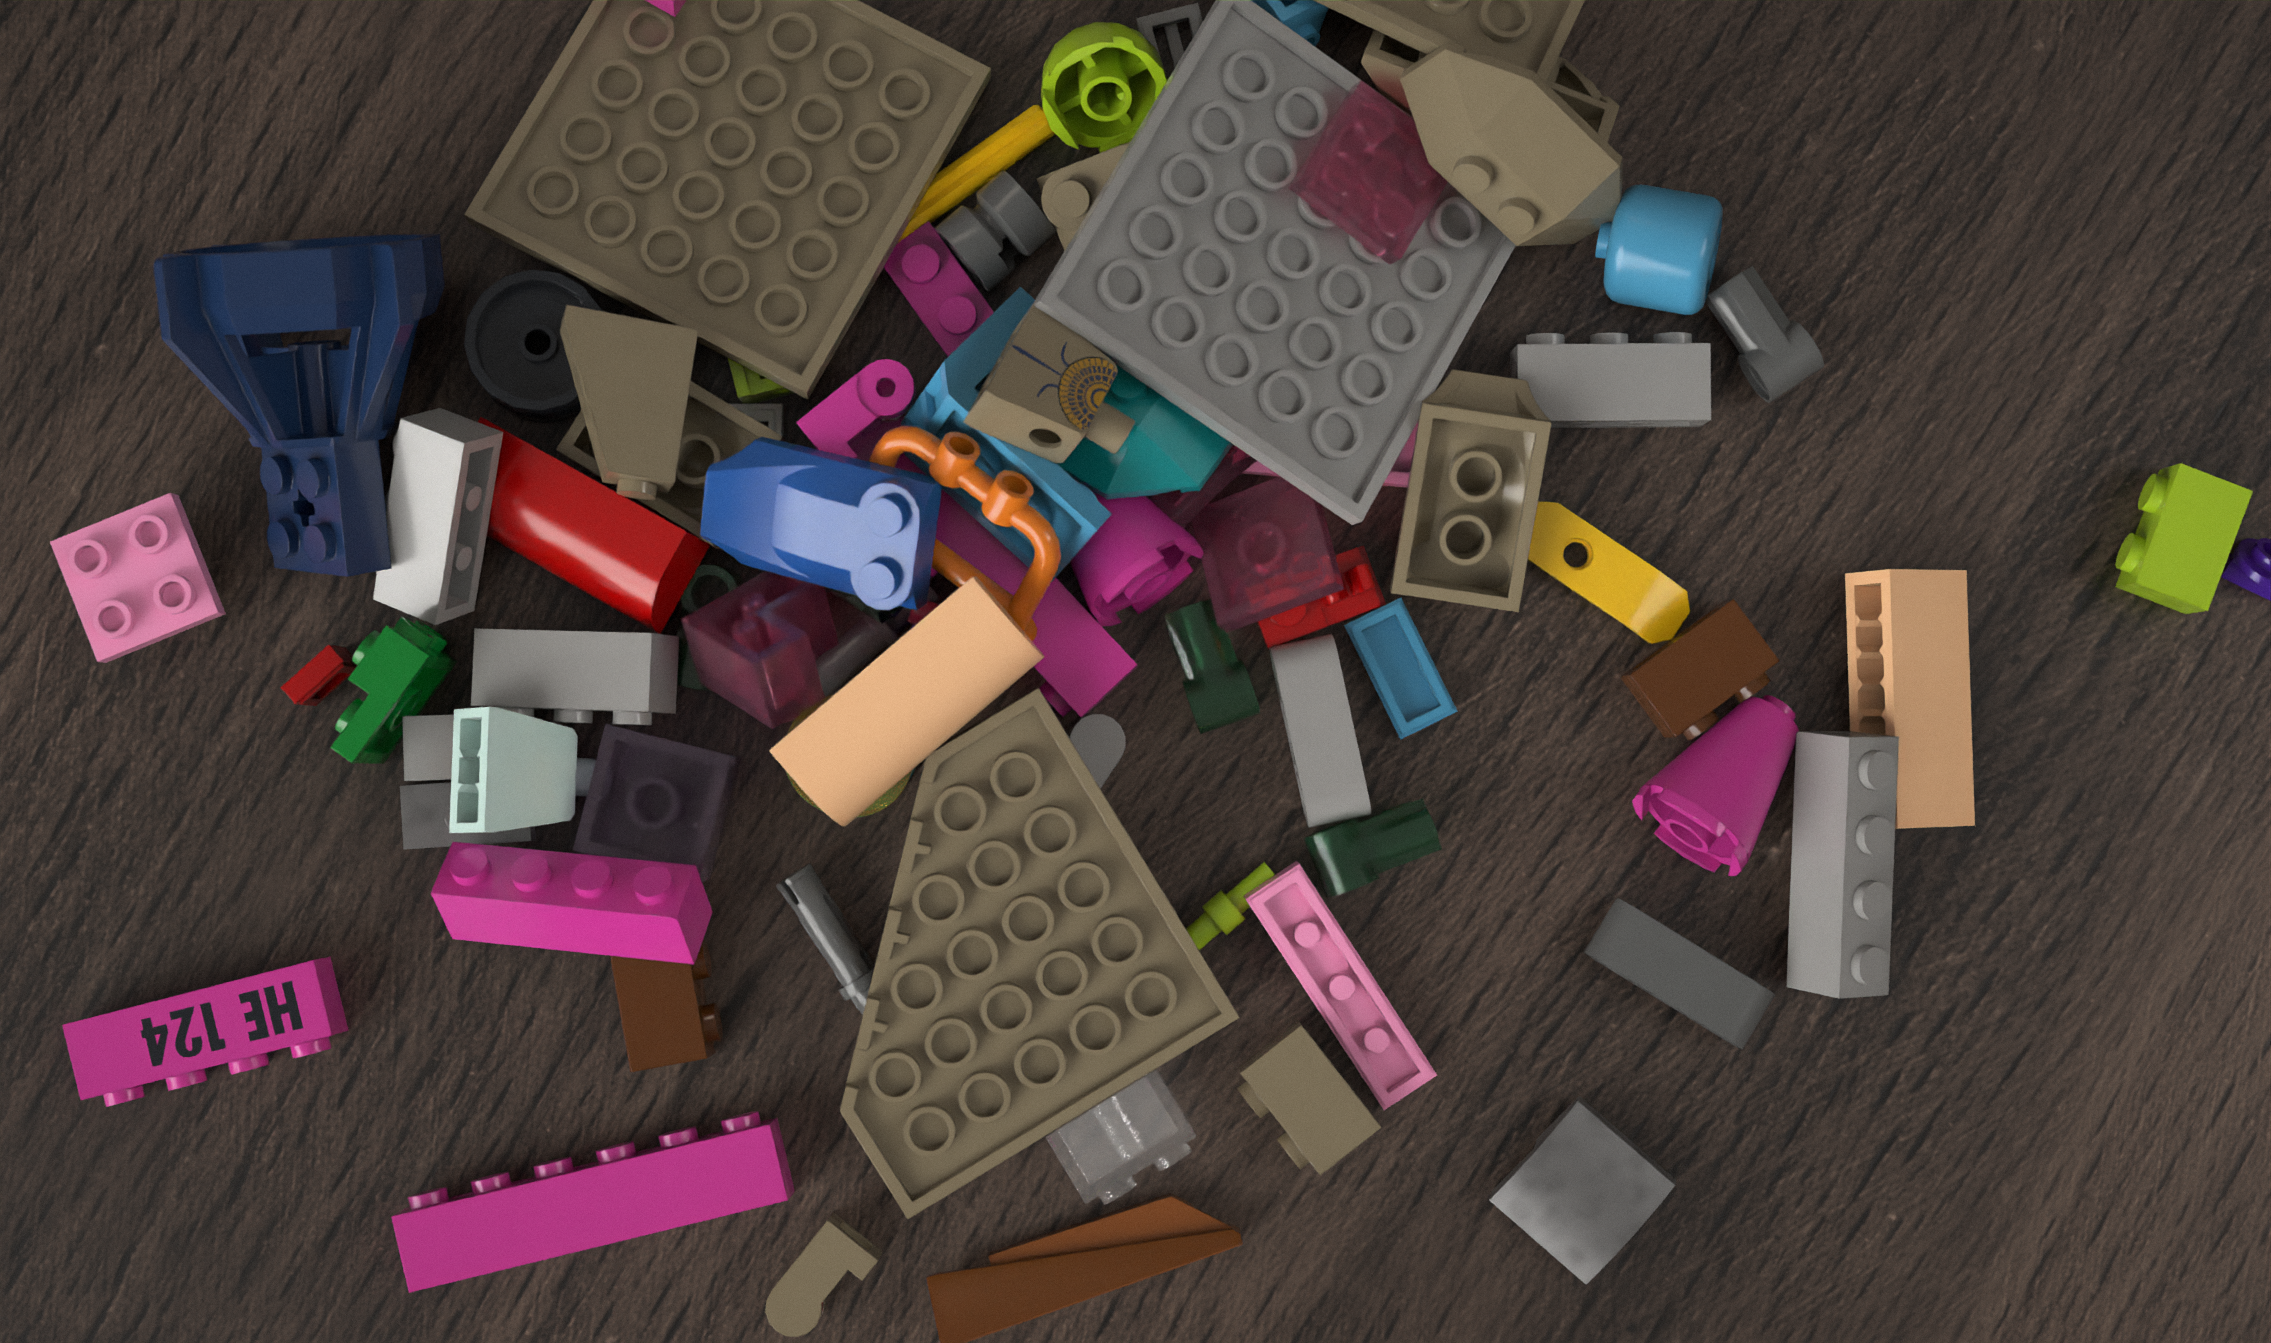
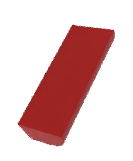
M480 417L478 423L503 432L487 536L645 627L661 634L710 544Z

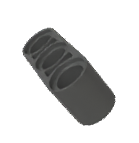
M1616 898L1584 950V953L1741 1050H1743L1775 997V994L1619 898Z

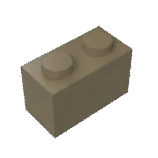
M1296 1021L1238 1067L1241 1075L1246 1080L1237 1088L1260 1119L1269 1112L1273 1114L1286 1131L1277 1140L1300 1170L1308 1163H1311L1321 1176L1382 1128L1299 1021Z

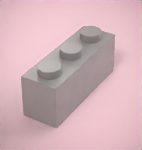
M1668 332L1653 335V343H1628V334L1597 333L1590 335V344H1565L1564 334L1537 333L1527 335L1526 344H1517L1510 352V377L1528 381L1535 401L1552 422L1551 428L1701 427L1711 420L1710 343H1692L1691 333Z
M442 408L400 418L399 429L393 440V452L395 455L390 489L385 497L392 569L376 571L377 576L373 600L434 625L475 610L503 438L502 431Z
M474 628L471 706L498 707L530 717H534L535 709L554 710L553 722L593 723V711L613 712L612 724L652 725V713L676 714L679 637L655 633Z

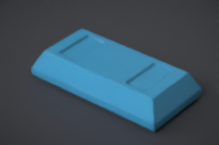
M1402 598L1344 625L1400 740L1458 712Z

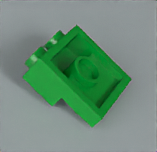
M402 616L394 627L386 625L381 633L377 630L372 631L355 651L352 661L357 664V667L348 678L369 695L364 701L357 698L342 713L335 726V730L341 734L330 748L351 763L384 764L403 738L402 716H419L458 662L443 651L449 641L423 622L416 620L413 623Z

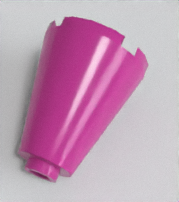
M1092 491L1098 502L1112 514L1070 561V564L1091 614L1102 627L1114 626L1122 623L1116 612L1132 605L1139 615L1169 595L1193 572L1192 567L1187 562L1188 558L1192 555L1201 559L1204 552L1189 532L1146 496L1105 499Z
M1764 695L1762 699L1750 697L1741 702L1641 786L1639 792L1632 800L1636 814L1642 820L1649 811L1660 823L1654 834L1684 858L1712 872H1716L1721 863L1730 865L1728 876H1736L1749 861L1795 747L1796 733L1799 731L1794 722L1796 718L1795 713L1787 704L1770 695Z

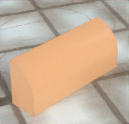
M1884 569L1845 573L1850 731L1899 737L1895 829L1975 826L1967 570Z
M972 577L769 751L810 799L831 819L845 827L1045 656L979 578Z

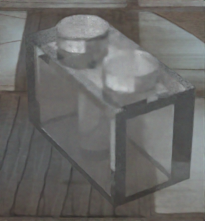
M1156 1068L1049 1133L1045 1138L1085 1204L1099 1196L1105 1205L1134 1188L1137 1184L1132 1176L1152 1163L1161 1171L1187 1156L1192 1151L1187 1142L1196 1137V1130L1159 1068Z

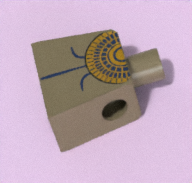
M1033 303L1009 337L963 423L1053 463H1063L1084 436L1112 454H1116L1135 423L1134 419L1103 401L1118 373L1116 364L1084 337L1033 306Z

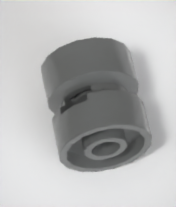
M1004 170L976 192L977 205L974 208L961 205L935 227L936 232L951 252L988 292L1015 270L1014 257L1017 254L1030 257L1056 235L1055 229L1044 213L1014 178Z

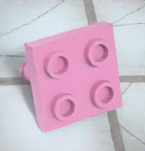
M168 493L50 541L97 662L107 663L226 614L179 495Z

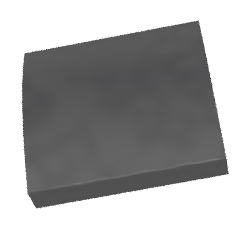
M1579 1096L1537 1138L1534 1149L1492 1190L1489 1201L1587 1285L1648 1220L1675 1187L1676 1180Z

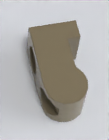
M833 1212L771 1291L766 1301L765 1310L768 1322L775 1331L784 1336L799 1337L809 1333L816 1327L826 1309L827 1296L845 1273L849 1270L863 1281L878 1262L883 1251Z

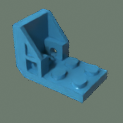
M1019 287L942 363L902 420L901 426L922 428L941 440L949 432L964 433L978 443L981 452L975 465L995 479L999 472L1010 470L1022 474L1031 482L1033 494L1028 504L1051 523L1059 538L1061 559L1058 570L1053 578L1054 580L1112 513L1098 502L1096 496L1089 488L1076 482L1057 463H1053L963 423L1009 337L1035 301L1023 288ZM904 452L905 456L926 475L931 476L929 472L930 464L912 452ZM942 485V489L1028 568L1030 567L1035 555L1034 547L1021 531L1014 526L1002 527L992 523L983 514L981 509L982 503L961 487L949 488Z

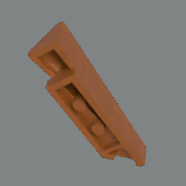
M1169 1193L991 1251L988 1255L991 1265L938 1272L926 1277L940 1343H966L1238 1247L1243 1244V1240L1237 1226L1231 1223L1227 1224L1195 1208L1190 1202Z

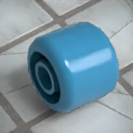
M1642 184L1627 188L1616 208L1613 222L1601 224L1597 239L1595 257L1605 259L1604 289L1607 296L1617 303L1677 314L1692 315L1699 312L1705 304L1714 271L1723 219L1721 203L1716 198L1708 195Z

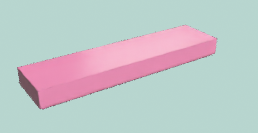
M1297 861L1244 895L1251 909L1383 1110H1386L1437 1076Z

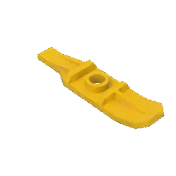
M1538 501L1528 561L1621 622L1648 643L1653 644L1672 640L1690 613L1687 591L1658 569L1561 504ZM1578 543L1586 549L1587 560L1584 565L1572 567L1566 563L1564 550L1567 545Z

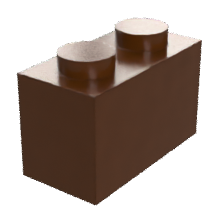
M1731 599L1721 602L1620 678L1665 738H1675L1683 733L1689 741L1719 720L1714 709L1734 695L1738 702L1741 703L1764 688L1771 681L1765 672L1777 664L1779 659L1736 601Z
M705 940L702 941L695 964L610 956L630 1072L707 1059L716 1053L714 1042L722 1041L723 1032L717 1004H707L703 979L711 978L712 970L709 950Z

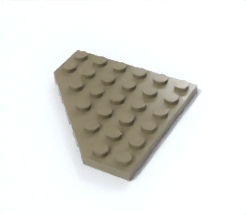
M1038 686L944 742L925 759L840 1106V1113L907 1219L915 1216L1240 1018Z

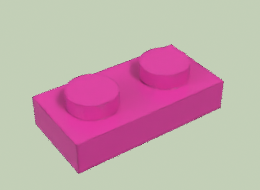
M929 221L898 242L883 267L947 357L994 313Z

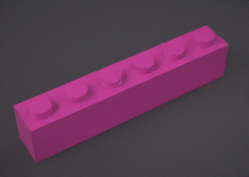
M904 418L897 422L882 423L855 445L852 450L860 460L868 461L877 442L887 431L900 427ZM904 452L900 455L894 467L926 475L905 456ZM942 489L936 539L1014 596L1028 567ZM931 568V576L934 577L938 572ZM1055 578L1050 583L1032 616L1037 627V635L1033 643L1045 656L1034 668L1046 680L1039 689L1048 702L1063 717L1074 709L1083 718L1137 668V663L1062 583Z
M758 1111L748 1112L721 1120L723 1131L698 1137L696 1126L682 1128L659 1135L660 1146L636 1152L634 1141L625 1142L597 1150L598 1161L576 1167L573 1166L571 1156L563 1157L533 1166L535 1177L511 1182L509 1172H502L471 1181L473 1192L449 1197L447 1187H440L408 1197L410 1207L391 1216L408 1291L410 1293L788 1201L795 1193L778 1118L761 1121Z

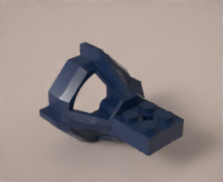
M440 234L365 235L245 244L212 245L211 247L185 249L163 254V257L156 258L154 261V275L162 340L248 430L251 436L248 439L252 446L261 447L263 460L260 465V479L267 496L270 523L267 529V543L273 554L274 568L346 577L392 569L378 440L385 439L395 433L398 423H394L418 321L436 312L445 286ZM352 328L348 345H341V340H315L287 344L288 347H284L279 334L282 332Z

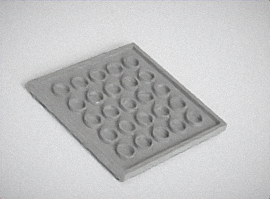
M1216 0L1037 296L1033 306L1084 337L1126 372L1349 524L1354 525L1362 522L1419 420L1422 401L1435 392L1516 245L1428 163L1412 116L1253 1Z

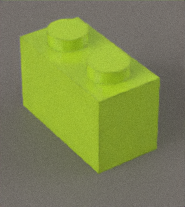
M2182 463L2160 469L2158 475L2152 474L2146 481L2139 497L2138 509L2144 512L2135 534L2130 533L2125 538L2116 558L2115 566L2121 570L2115 587L2184 614L2208 611L2253 491Z

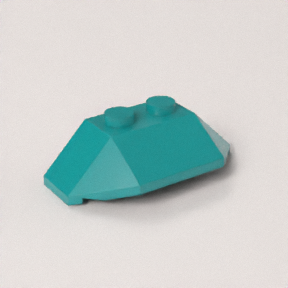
M1116 365L1118 373L1103 401L1135 420L1128 437L1117 453L1112 454L1084 436L1063 463L1057 464L1075 481L1085 485L1105 499L1149 496L1180 489L1181 493L1200 491L1234 444Z

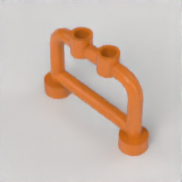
M903 425L887 431L877 442L868 460L869 462L895 467L903 452H912L930 464L929 472L935 481L949 488L961 487L982 503V512L988 520L1002 527L1014 526L1031 541L1035 552L1034 559L1014 596L936 538L932 568L959 588L972 577H978L1033 642L1037 635V627L1032 616L1058 570L1061 551L1059 538L1051 523L1028 504L1033 494L1031 482L1022 474L1010 470L999 472L995 479L975 465L981 452L978 443L964 433L949 432L941 440L934 434L914 426Z

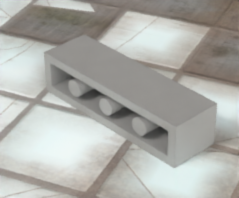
M1797 731L1786 985L1788 988L1839 999L1889 995L1898 736L1852 731Z

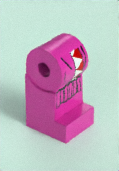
M890 359L877 360L855 374L796 423L817 450L859 459L852 450L855 445L882 423L897 422L904 418L916 401L914 380L909 370L900 362Z

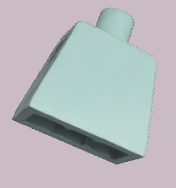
M498 707L454 709L449 833H490L570 821L575 814V797H592L598 792L602 779L600 765L595 759L577 758L578 736L573 728Z

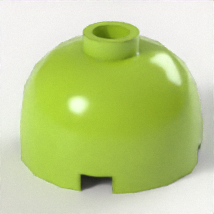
M1093 22L1075 28L1054 45L1043 67L1042 107L1050 129L1066 145L1079 150V144L1086 147L1099 148V153H1102L1133 139L1168 81V77L1158 51L1141 32L1120 23Z

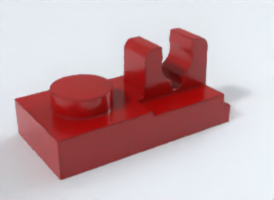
M1364 545L1245 590L1267 650L1271 646L1285 644L1386 605Z

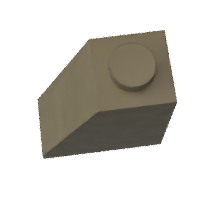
M567 305L561 321L560 334L602 482L617 485L616 493L619 495L641 500H655L657 492L667 494L675 482L698 330Z

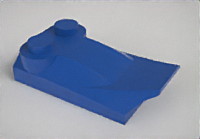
M760 437L733 456L709 465L706 471L700 536L730 554L743 565L857 595L866 605L877 610H890L898 606L918 610L927 604L942 485L929 475Z

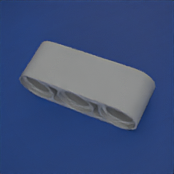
M1327 634L1269 647L1276 687L1308 828L1371 815L1368 789L1333 635Z

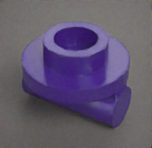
M2248 538L2242 540L2234 552L2229 554L2221 578L2271 601V539L2261 538L2258 540Z

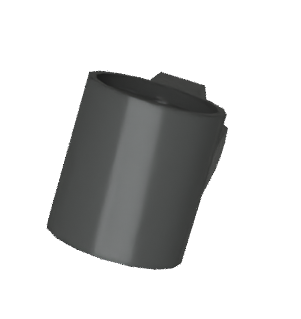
M1753 266L1739 273L1707 295L1706 304L1740 353L1738 355V362L1744 376L1764 401L1771 403L1824 367L1823 357L1812 337L1798 322L1788 320Z

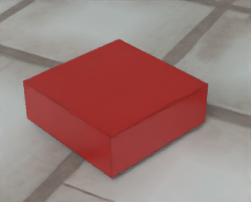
M327 645L280 688L295 704L317 706L352 674L357 664L352 661L353 655L346 647Z

